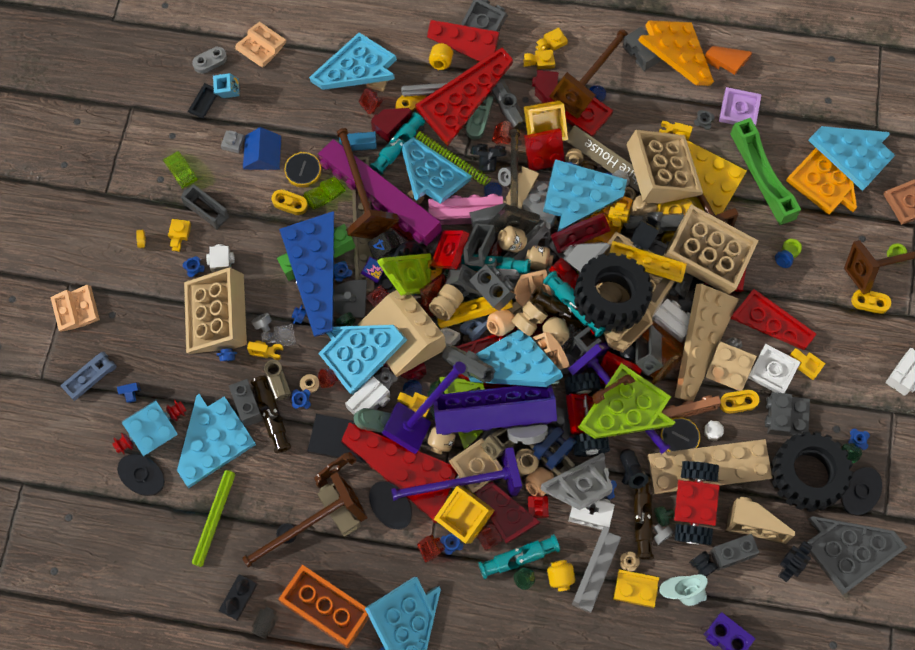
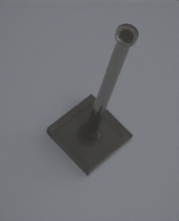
M511 129L509 131V136L511 137L510 205L506 204L490 221L489 225H494L495 232L497 233L504 230L507 226H513L523 230L525 235H527L540 222V215L518 208V137H520V131L518 129Z

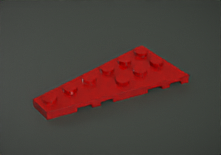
M501 47L415 104L416 110L448 146L513 64V59Z
M350 422L341 440L344 445L358 457H361L387 482L395 484L400 489L455 479L457 474L449 463L420 451L414 454L393 440L372 431L360 429ZM451 488L407 496V498L419 510L429 516L434 523H437L434 518L444 505Z

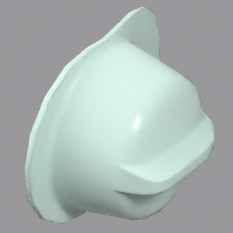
M700 574L672 577L665 580L659 589L663 597L679 599L684 605L693 606L707 600L705 588L708 580L704 575Z

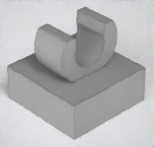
M231 130L226 131L221 149L239 154L244 141V135Z

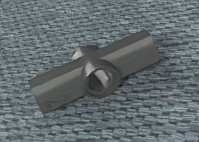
M499 80L491 92L501 107V113L506 116L513 130L519 131L526 126L525 116L517 104L516 96L510 92L504 80Z
M651 212L646 214L661 222L658 234L664 231H676L684 217V213L663 214L662 212ZM630 215L628 224L626 223L627 233L635 231L644 215Z
M453 345L447 346L443 350L442 358L445 362L454 365L460 361L465 364L466 371L462 375L466 377L471 375L483 383H490L494 378L495 369L481 361L472 351L466 353Z

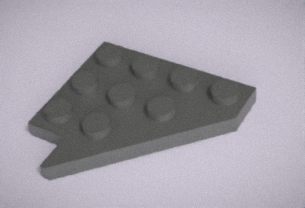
M815 516L808 519L819 533L807 542L812 546L810 554L842 595L907 548L895 531Z

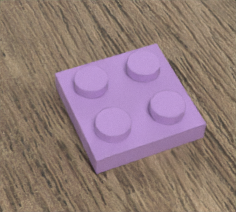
M726 87L719 122L734 125L737 122L751 118L756 126L762 94Z

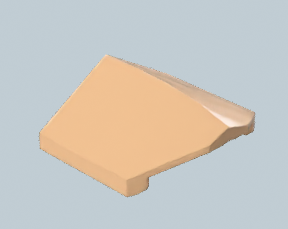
M546 269L520 275L514 288V293L516 294V302L522 307L527 303L537 287H541L544 292L552 295L550 287L543 284V280L547 277Z

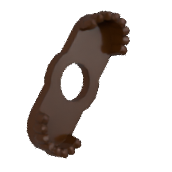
M627 374L613 384L594 393L592 396L594 404L597 405L605 399L604 393L621 383L624 385L635 382V379L631 374Z
M347 452L328 464L314 477L317 487L322 488L327 485L326 479L338 472L348 462L354 465L357 461L356 457L352 453ZM338 465L335 469L330 470L333 466Z

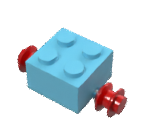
M157 400L123 420L122 424L129 433V437L127 434L121 433L122 438L119 440L113 438L115 442L112 445L118 454L122 452L125 455V449L127 448L133 450L132 442H134L142 455L145 456L178 435L169 420L172 418V420L178 421L179 415L185 417L184 412L187 410L182 402L177 403L174 400L175 405L172 407L167 405V412L164 413Z

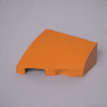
M712 46L706 52L705 59L708 64L718 70L722 67L735 75L751 57L752 52Z

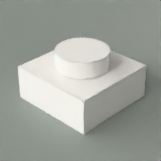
M447 327L440 330L445 336L446 347L454 346L460 340L459 332Z

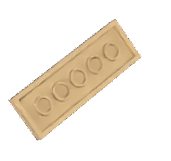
M766 439L647 455L653 495L677 492L678 480L695 482V480L681 478L682 461L719 465L718 482L703 481V483L723 486L773 479Z

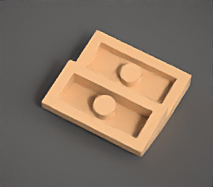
M258 22L248 30V35L236 44L235 49L263 68L282 49L286 39L261 22Z
M89 285L80 287L72 292L65 290L51 297L60 332L76 329L100 320L92 288Z
M550 332L532 337L559 370L570 367L562 347Z

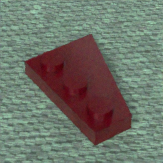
M492 481L475 492L479 499L495 510L490 518L506 544L541 523Z

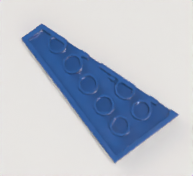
M334 211L279 229L314 337L333 331Z

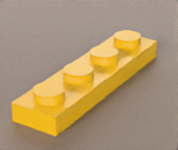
M612 241L609 253H616L617 256L621 254L627 255L626 258L630 260L633 258L637 261L638 265L641 264L645 268L644 272L682 283L686 263Z
M503 291L498 292L497 297H500ZM484 297L461 303L448 321L438 318V325L442 329L492 314L498 310L493 308ZM512 300L501 310L513 308Z

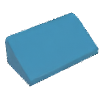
M376 132L351 133L347 135L352 151L377 149Z

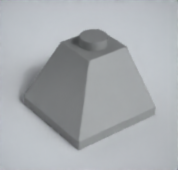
M604 242L570 245L563 253L566 255L563 259L580 273L582 267L588 264L590 259L594 257L597 259L598 255L603 254L610 245Z

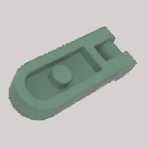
M493 96L486 97L482 102L486 105H480L468 120L466 134L470 139L477 140L483 136L493 104Z
M363 408L354 414V422L360 429L382 433L391 413Z

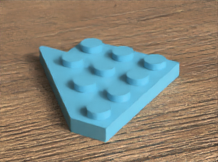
M359 32L315 71L309 79L322 90L389 81L395 79V77L387 69L397 59L393 53Z
M821 126L808 140L861 190H864L895 156L882 143L890 135L889 132Z
M413 137L403 144L402 153L415 200L426 194L441 204L470 182L472 177L470 174Z
M555 159L543 212L561 217L558 231H561L621 200L624 197L627 179Z
M395 325L333 327L332 332L326 333L331 341L318 354L348 392L354 395L408 339Z
M520 329L476 353L481 361L495 369L494 378L490 382L492 384L547 387L563 378L559 368L536 342ZM471 375L468 377L470 382L483 383Z
M200 394L196 395L177 472L188 488L256 445L225 396L207 407Z
M413 577L365 608L385 650H427L441 591L440 587H434L425 593L418 578Z

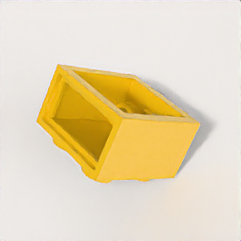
M554 101L524 107L527 135L560 128L562 140H568L564 103Z
M456 486L434 520L467 544L474 541L495 510L464 486Z

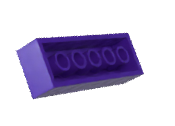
M520 385L442 394L433 404L436 433L442 435H449L453 432L468 433L472 430L480 429L487 431L498 427L510 428L516 425L529 426L534 423L549 424L552 421H557L556 399L551 385L547 387Z

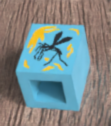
M230 73L213 76L214 94L222 98L240 96L239 78Z

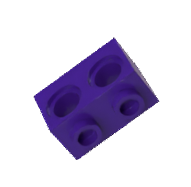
M722 612L718 614L704 633L707 637L706 640L714 647L719 646L723 650H736L732 646L733 640H738L741 643V650H748L755 640L752 635ZM716 626L723 628V637L715 633Z

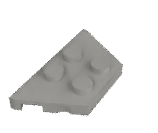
M537 181L524 200L522 209L532 214L536 220L541 219L544 221L545 227L551 229L558 216L543 212L550 181Z
M601 453L541 484L540 489L578 510L589 506L611 494L613 490L611 480L609 479V471L605 465V455Z

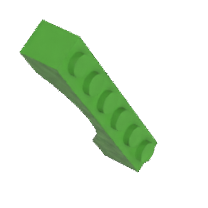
M748 118L735 123L730 135L778 224L783 225L796 220L801 208L794 195L782 185L772 170L764 152L759 132L752 119Z

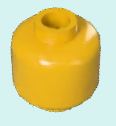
M443 43L434 45L429 56L430 65L437 70L449 68L453 58V50L450 46Z
M567 560L552 562L551 566L547 569L549 584L553 588H558V591L570 590V585H573L576 581L573 565L567 563Z

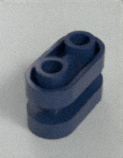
M559 426L557 428L552 427L548 431L547 438L533 447L535 451L533 455L539 460L546 457L548 459L546 466L551 471L577 443L572 437L565 440L562 437L565 431ZM558 443L561 447L553 454L550 449Z

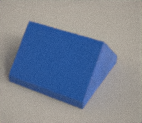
M262 127L245 135L243 170H280L281 135Z

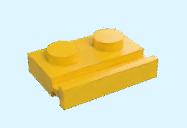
M619 569L613 600L654 608L659 577Z

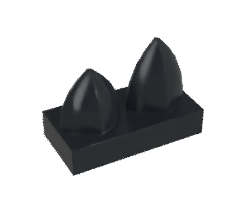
M238 574L218 611L238 621L258 584Z

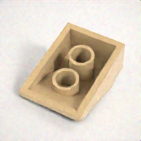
M737 498L729 507L726 531L742 535L752 534L753 537L786 544L795 536V531L761 505L752 502L750 498Z

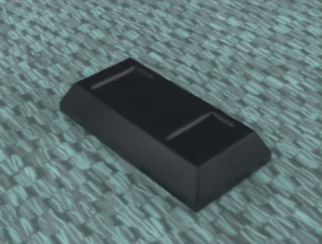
M204 83L187 112L204 119L217 97L214 94V87Z

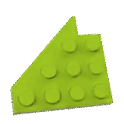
M621 363L606 387L627 374H631L635 382L627 385L621 383L604 393L605 399L597 405L593 404L578 428L592 438L598 439L672 427L675 421L662 413L671 396Z

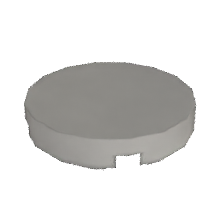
M534 423L529 426L516 425L507 430L509 440L514 443L522 441L525 445L539 443L545 439V436H548V427L542 423Z

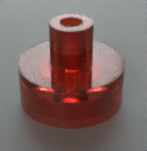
M330 368L321 369L318 373L319 385L322 388H331L338 381L337 376Z

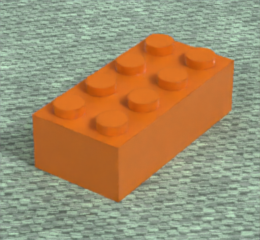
M304 565L300 567L278 599L281 604L348 649L369 619L364 605Z

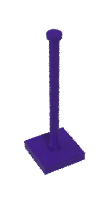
M607 342L598 343L568 368L569 372L572 375L583 373L588 368H593L607 385L611 377L598 363V359L611 349ZM654 429L645 431L658 446L661 454L671 447L669 444H665Z
M460 361L456 362L453 365V370L416 412L398 402L381 434L416 454L432 423L422 416L458 375L466 371L465 364Z
M513 447L505 448L501 458L502 470L399 490L393 488L391 489L393 501L401 497L504 478L506 481L509 496L515 497L518 495L522 483Z

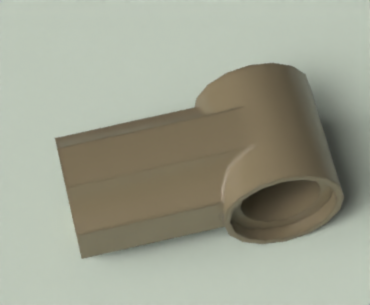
M277 360L268 361L265 364L264 370L275 401L291 396V392L280 362ZM276 367L279 369L276 374L269 373L271 368Z

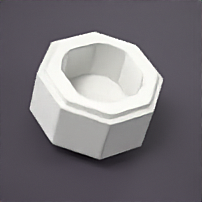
M710 421L704 427V435L709 440L717 441L723 435L724 427L719 421Z

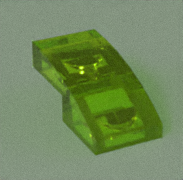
M179 151L163 159L165 165L182 189L198 180Z
M332 177L322 181L319 187L304 192L303 197L312 210L334 200L343 194L346 189L336 177Z

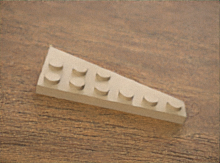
M696 284L674 398L694 401L738 303V298L706 285Z

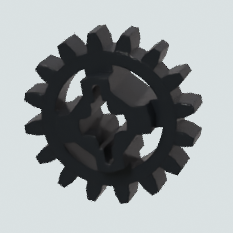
M803 541L798 548L793 545L780 563L783 569L778 577L785 582L789 581L793 575L797 578L811 559L808 554L812 546L806 541Z

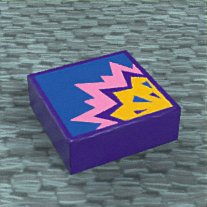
M369 257L360 274L377 283L383 270L376 259Z

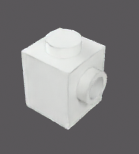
M218 244L215 247H209L210 254L206 255V259L212 273L229 267L232 268L231 264L235 263L234 252L230 251L229 246Z

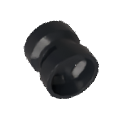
M707 551L699 554L689 562L693 568L698 570V575H704L705 577L718 569L715 563L710 562V556Z

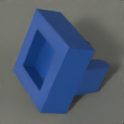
M139 383L117 387L118 395L124 394L127 403L137 401L135 392L141 390Z

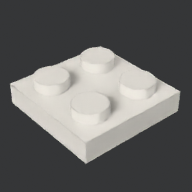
M765 344L748 378L773 392L785 393L800 361Z

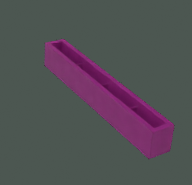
M333 139L318 153L319 163L324 169L331 170L338 180L342 179L351 190L356 189L358 192L344 148ZM354 155L368 200L372 203L373 207L378 211L382 210L398 214L399 221L397 223L404 232H410L417 242H422L427 246L442 231L441 222Z

